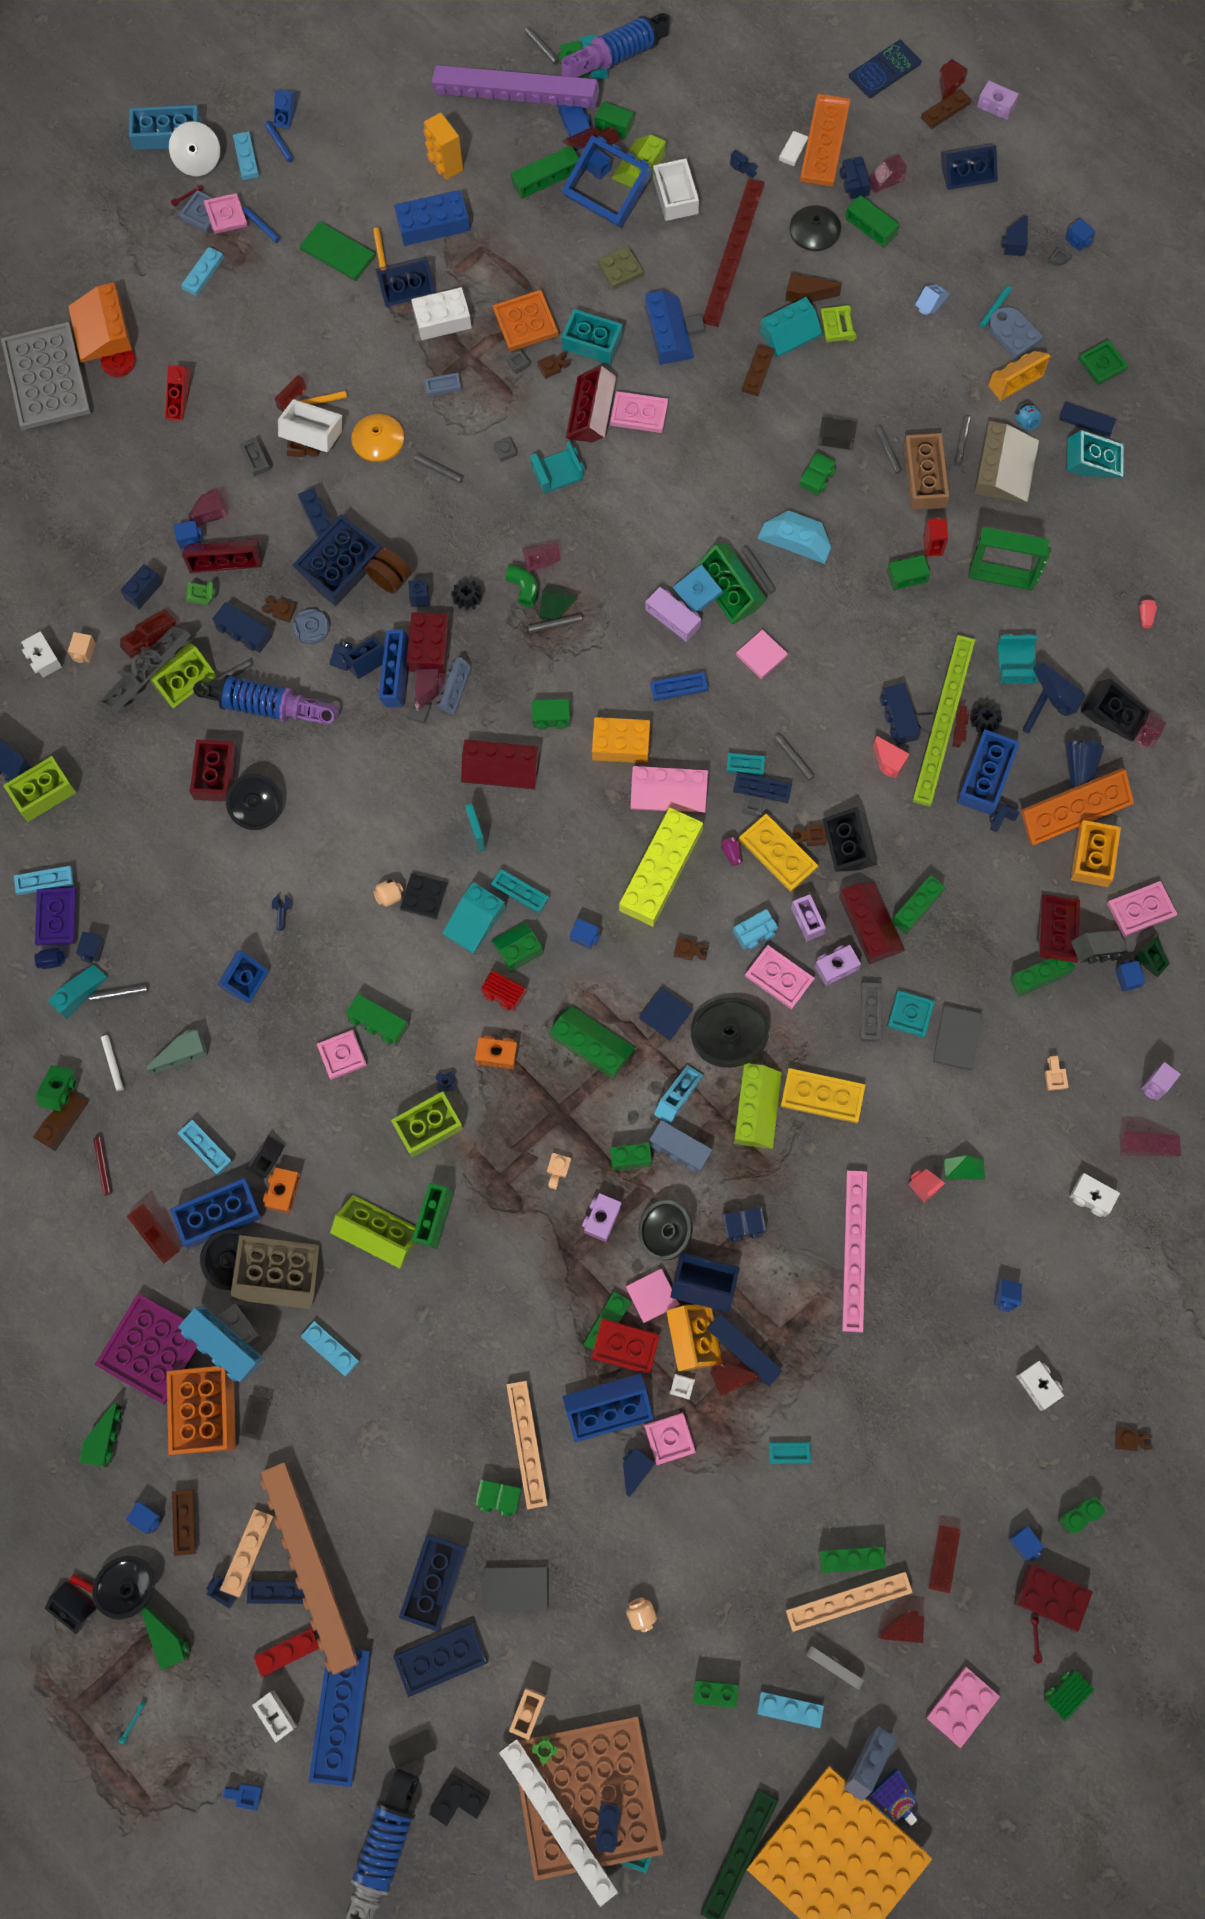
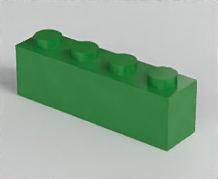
M572 146L563 148L521 169H516L511 173L512 185L520 198L523 199L569 178L579 157Z

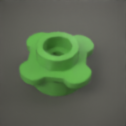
M543 1736L540 1743L533 1745L532 1751L538 1755L541 1763L546 1764L552 1755L558 1753V1748L552 1745L548 1736Z

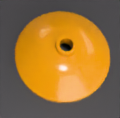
M372 414L364 417L355 425L351 441L355 452L361 458L371 462H383L393 458L400 452L404 444V432L400 423L393 417L385 414Z

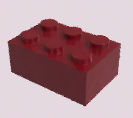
M411 612L407 652L409 672L445 673L450 625L448 614Z
M196 739L189 791L194 800H226L227 791L234 782L237 748L233 741Z
M1028 1564L1014 1604L1071 1631L1079 1632L1093 1591L1034 1564Z

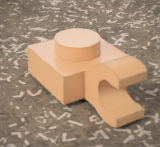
M1050 1056L1047 1058L1050 1070L1045 1071L1047 1091L1068 1089L1066 1069L1059 1068L1058 1056Z
M552 1153L547 1173L552 1174L548 1184L549 1188L556 1190L560 1177L566 1178L571 1158Z

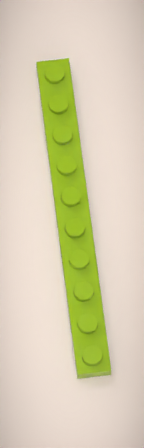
M957 635L912 802L931 807L975 639Z

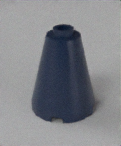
M1077 741L1066 742L1071 788L1094 780L1104 751V745L1102 746L1101 743L1083 741V743L1078 744Z

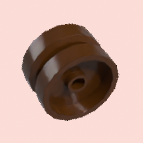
M385 547L380 548L375 554V559H371L365 566L366 573L374 583L391 594H395L401 588V582H406L412 574L407 563L395 552Z

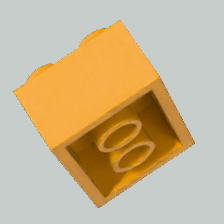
M440 112L424 121L425 130H423V133L426 137L425 145L428 149V160L435 164L439 175L442 174L447 180L462 172L463 164L459 135Z
M594 717L592 760L648 763L650 720Z
M1086 820L1081 822L1077 832L1071 881L1109 887L1114 878L1121 827Z

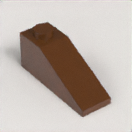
M71 1092L69 1094V1101L63 1106L61 1112L54 1110L43 1121L33 1138L56 1151L89 1102Z

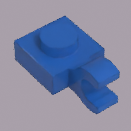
M241 1783L239 1789L225 1787L222 1797L237 1800L236 1807L257 1811L262 1787Z

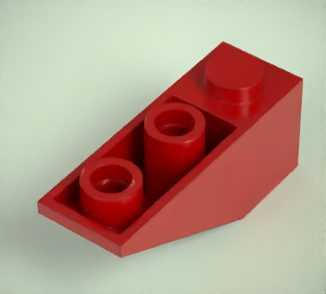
M168 365L165 406L166 420L183 421L190 388V368Z

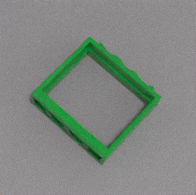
M983 527L970 563L968 578L1032 591L1034 585L1039 583L1047 559H1049L1051 547H1048L1049 540ZM986 547L1037 556L1031 571L981 562Z

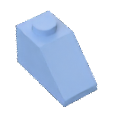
M937 284L925 286L915 306L925 315L933 314L948 298L950 293Z

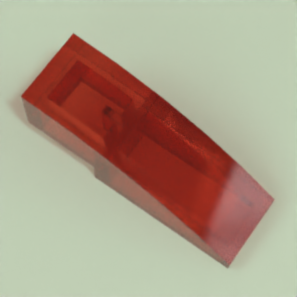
M592 126L564 139L563 143L571 147L585 148L592 135L596 138L601 136L607 140L609 145L620 140L615 127L609 126L598 131L596 127Z
M164 609L135 625L134 631L121 637L120 648L133 659L135 655L142 653L140 650L142 646L146 648L151 647L171 626L176 624V621Z
M144 1203L126 1216L163 1264L180 1252Z

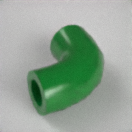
M509 564L506 570L505 581L519 586L520 593L517 602L525 607H534L538 592L535 577L527 569Z

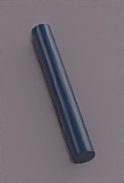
M1044 690L1023 728L1025 733H1030L1048 699Z

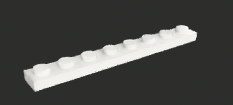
M516 1739L499 1752L601 1907L618 1893L617 1889L518 1739Z

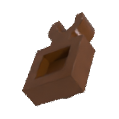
M566 352L560 353L558 358L551 355L537 361L538 367L545 379L560 373V367L567 368L570 366V360L563 361L566 358Z
M288 440L287 456L305 457V454L316 457L318 455V449Z
M265 598L266 603L270 604V606H262V611L264 613H272L273 618L290 623L296 610V604L281 599L274 603L271 598Z
M824 825L806 826V831L801 829L793 830V835H800L801 837L800 839H794L797 845L802 844L803 841H807V846H821L827 843Z
M677 937L674 957L693 960L694 955L700 960H706L707 956L702 955L700 951H708L709 946L705 944L696 946V940Z
M1116 1428L1115 1449L1138 1451V1446H1140L1144 1450H1150L1152 1446L1145 1445L1144 1439L1152 1438L1153 1435L1143 1434L1138 1436V1430Z

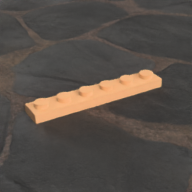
M527 1381L506 1384L527 1510L548 1506Z
M902 1572L785 1611L791 1630L794 1632L913 1592L906 1572Z

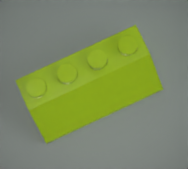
M748 1063L743 1066L734 1144L773 1149L782 1072L758 1064Z
M352 1195L335 1215L330 1231L331 1234L398 1268L403 1266L416 1244L412 1241L416 1226L355 1195Z

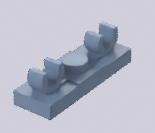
M456 657L455 662L450 663V666L453 668L451 671H447L449 677L444 693L439 695L441 699L440 704H436V707L444 710L449 715H455L471 666L461 657Z

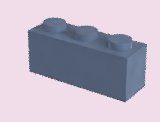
M662 1120L649 1139L651 1149L658 1153H666L668 1158L675 1163L681 1162L685 1164V1168L692 1173L696 1171L701 1173L712 1154L711 1148Z
M878 1726L869 1735L844 1789L863 1801L873 1791L897 1738Z

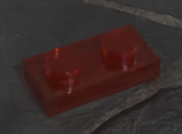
M297 375L274 398L277 408L282 412L293 399L295 400L298 396L302 395L306 389L304 379L301 376Z
M959 706L957 711L952 747L959 748L961 742L966 740L967 731H964V725H967L969 720V714H966V706Z

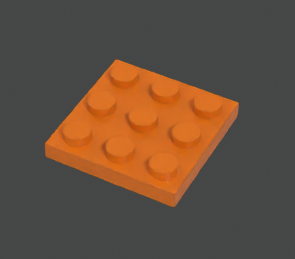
M541 290L492 305V310L509 352L559 336Z

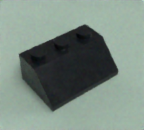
M855 807L822 819L836 872L858 871L877 865L865 813L860 808Z

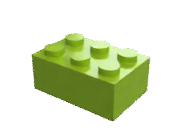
M443 1091L391 1120L411 1158L463 1130L461 1122Z

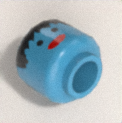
M1026 403L1018 407L1015 413V420L1021 428L1033 430L1040 424L1042 416L1034 404Z

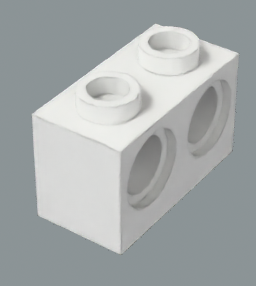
M275 1691L269 1692L252 1705L275 1743L297 1728V1725Z

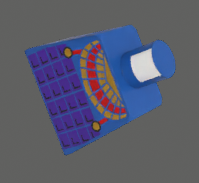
M895 1768L873 1788V1791L866 1798L894 1823L902 1818L907 1826L910 1827L918 1820V1817L911 1810L917 1801L901 1773Z

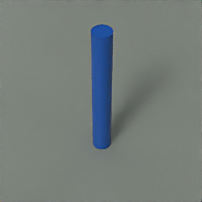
M266 121L264 125L286 160L292 162L294 158L271 122Z
M247 206L243 207V213L275 243L280 241L281 238Z

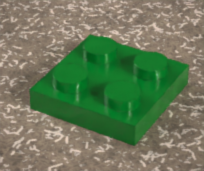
M1109 340L1081 354L1078 358L1097 385L1128 369V364Z

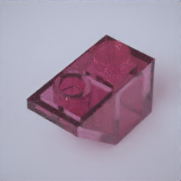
M899 154L884 160L869 175L871 189L874 193L904 181L907 166Z
M558 542L522 548L527 571L545 568L561 560Z
M1149 714L1135 740L1139 741L1143 746L1152 748L1162 734L1166 722Z

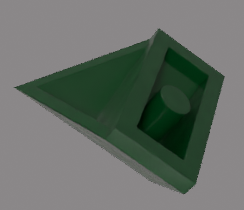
M547 584L542 592L539 618L547 620L558 619L578 598L564 587Z
M1158 932L1134 958L1156 977H1159L1170 964L1164 954Z

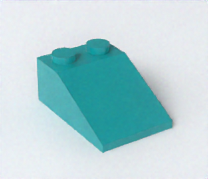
M1083 430L1067 439L1068 472L1080 476L1123 477L1124 444Z
M473 882L461 898L442 934L474 954L506 910L505 902Z

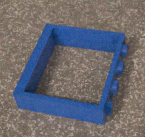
M592 135L561 192L570 200L622 228L653 172L649 168V164L644 160L639 162L633 154L629 152L625 154L621 152V148L617 145L612 144L610 146L607 144V140L601 136L596 138ZM597 146L641 170L617 215L573 191Z

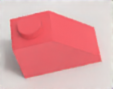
M877 736L873 748L879 769L886 776L896 779L906 764L909 754Z
M925 1169L923 1172L918 1170L910 1177L912 1181L909 1183V1186L923 1202H926L945 1183Z

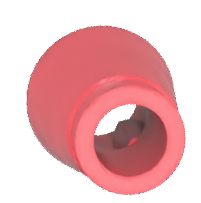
M1141 601L1139 612L1142 628L1149 629L1153 627L1158 607L1156 601Z

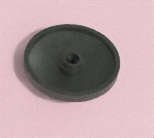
M722 998L710 1002L696 1014L691 1025V1039L695 1051L703 1060L718 1067L733 1068L750 1063L763 1052L769 1038L768 1022L762 1010L752 1002L741 998Z

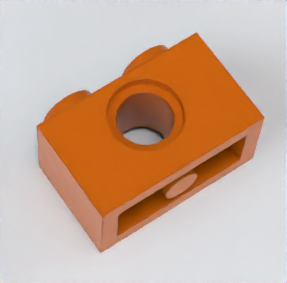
M492 1036L478 1037L475 1055L476 1064L515 1069L518 1050L517 1042L509 1038L495 1040V1037ZM500 1048L502 1052L499 1055H493L492 1050Z
M275 1167L274 1172H271L269 1175L268 1183L270 1187L263 1197L264 1206L270 1210L291 1214L301 1175L298 1172ZM285 1186V1192L277 1195V1188Z

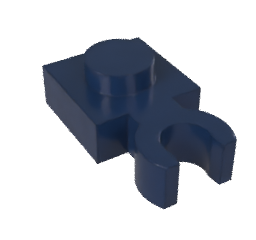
M737 150L731 153L730 166L734 170L742 174L746 172L750 178H754L757 174L755 172L757 166L749 163L748 158Z

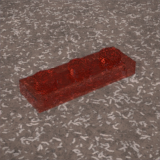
M939 1525L928 1589L950 1594L961 1529Z

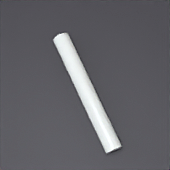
M108 1035L101 1037L114 1085L116 1091H122L124 1087Z

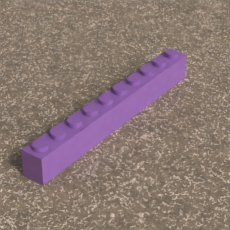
M436 65L431 82L435 94L501 99L504 101L513 100L537 104H557L569 107L595 108L599 95L597 79Z

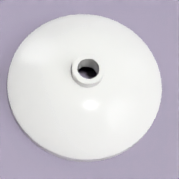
M186 122L178 126L172 133L169 141V153L173 163L180 171L190 176H202L211 172L217 165L220 158V144L217 136L208 126L199 122ZM192 145L195 146L194 152L190 151V146Z

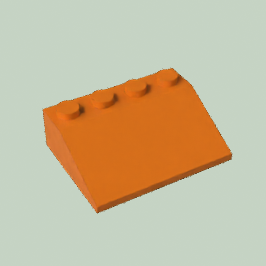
M114 282L95 287L68 306L81 363L132 350L120 296Z
M213 1366L167 1371L168 1455L236 1450L234 1381L227 1376L228 1371L223 1367Z

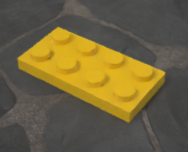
M767 814L739 837V841L790 892L818 869V865Z
M788 1068L781 1107L858 1124L865 1084Z

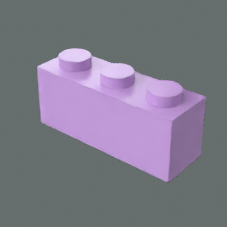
M659 587L645 602V610L685 642L701 628L700 616L696 612L690 611L682 601L676 600L668 590H663Z

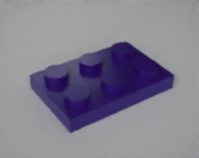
M75 888L37 889L36 946L75 944L77 896Z

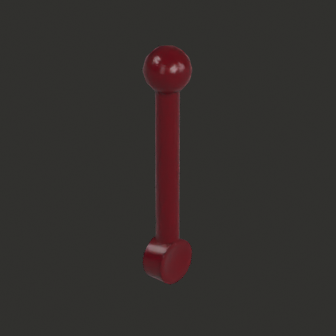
M197 185L195 189L178 199H172V205L177 206L178 202L194 194L197 190L202 191V185Z
M1032 1617L1031 1624L1033 1625L1035 1643L1033 1660L1039 1664L1042 1662V1657L1039 1653L1037 1628L1039 1619Z

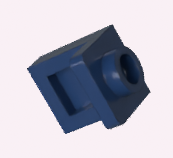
M346 641L335 644L329 665L347 671L348 665L343 654L354 648L352 647L353 644Z
M1002 804L999 812H994L990 820L993 823L990 830L997 833L1004 817L1015 821L1019 811L1013 806Z
M217 1576L216 1579L212 1578L206 1588L208 1590L206 1595L231 1609L238 1597L220 1590L224 1578Z

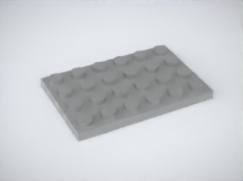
M69 322L1 338L19 424L22 430L91 414Z

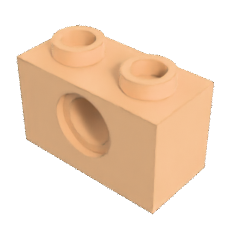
M526 1687L509 1732L529 1740L546 1695Z

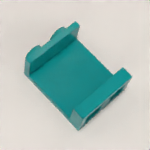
M570 441L566 442L567 450L539 460L537 453L530 455V464L543 494L583 480L585 469L583 463L578 461L577 450L575 447L572 448Z
M1005 634L1000 636L997 643L1000 684L1037 683L1038 678L1033 670L1034 666H1036L1035 643L1037 635Z

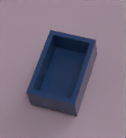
M682 1253L670 1298L729 1313L740 1267Z

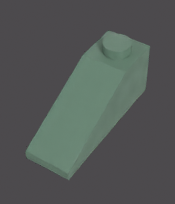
M191 1029L185 1031L183 1035L178 1036L146 1066L147 1070L151 1074H155L208 1056L202 1035L198 1030Z

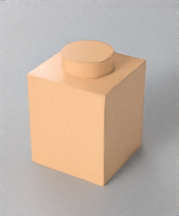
M74 632L68 653L75 662L90 663L96 642L91 635Z

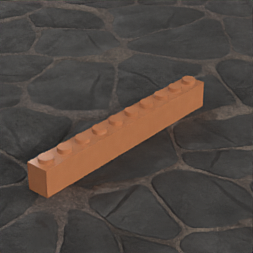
M284 1462L261 1472L263 1478L260 1479L263 1490L268 1491L269 1498H267L270 1509H274L277 1517L274 1518L277 1529L282 1530L284 1537L281 1538L284 1549L289 1550L291 1556L288 1558L290 1567L297 1572L298 1577L295 1578L298 1589H303L305 1595L302 1598L306 1610L310 1609L313 1617L310 1618L311 1626L314 1631H318L320 1638L317 1639V1643L321 1652L325 1651L327 1657L324 1660L328 1672L332 1671L333 1675H337L359 1665V1661L290 1470Z

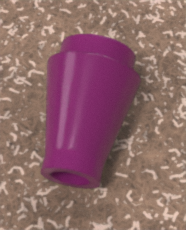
M735 837L723 840L721 842V849L731 866L741 864L739 841H736Z

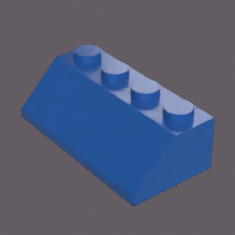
M663 290L645 293V309L659 364L694 358L679 297Z
M641 1374L562 1396L575 1442L654 1420Z

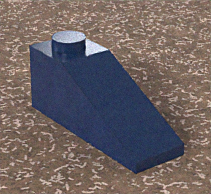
M1046 663L1034 666L1033 670L1052 706L1065 716L1077 713L1086 694Z

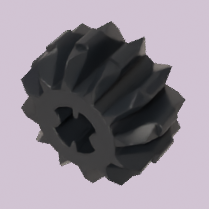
M466 579L465 583L459 581V585H454V591L451 592L453 603L457 604L459 609L465 607L467 611L468 607L475 609V604L480 605V599H482L481 587L479 585L476 586L475 581L469 583V580Z
M980 703L977 708L973 709L970 720L973 721L971 726L977 727L976 732L980 730L984 732L985 729L994 733L995 729H999L1002 717L1000 716L1001 710H995L996 705L989 707V703H986L984 707Z

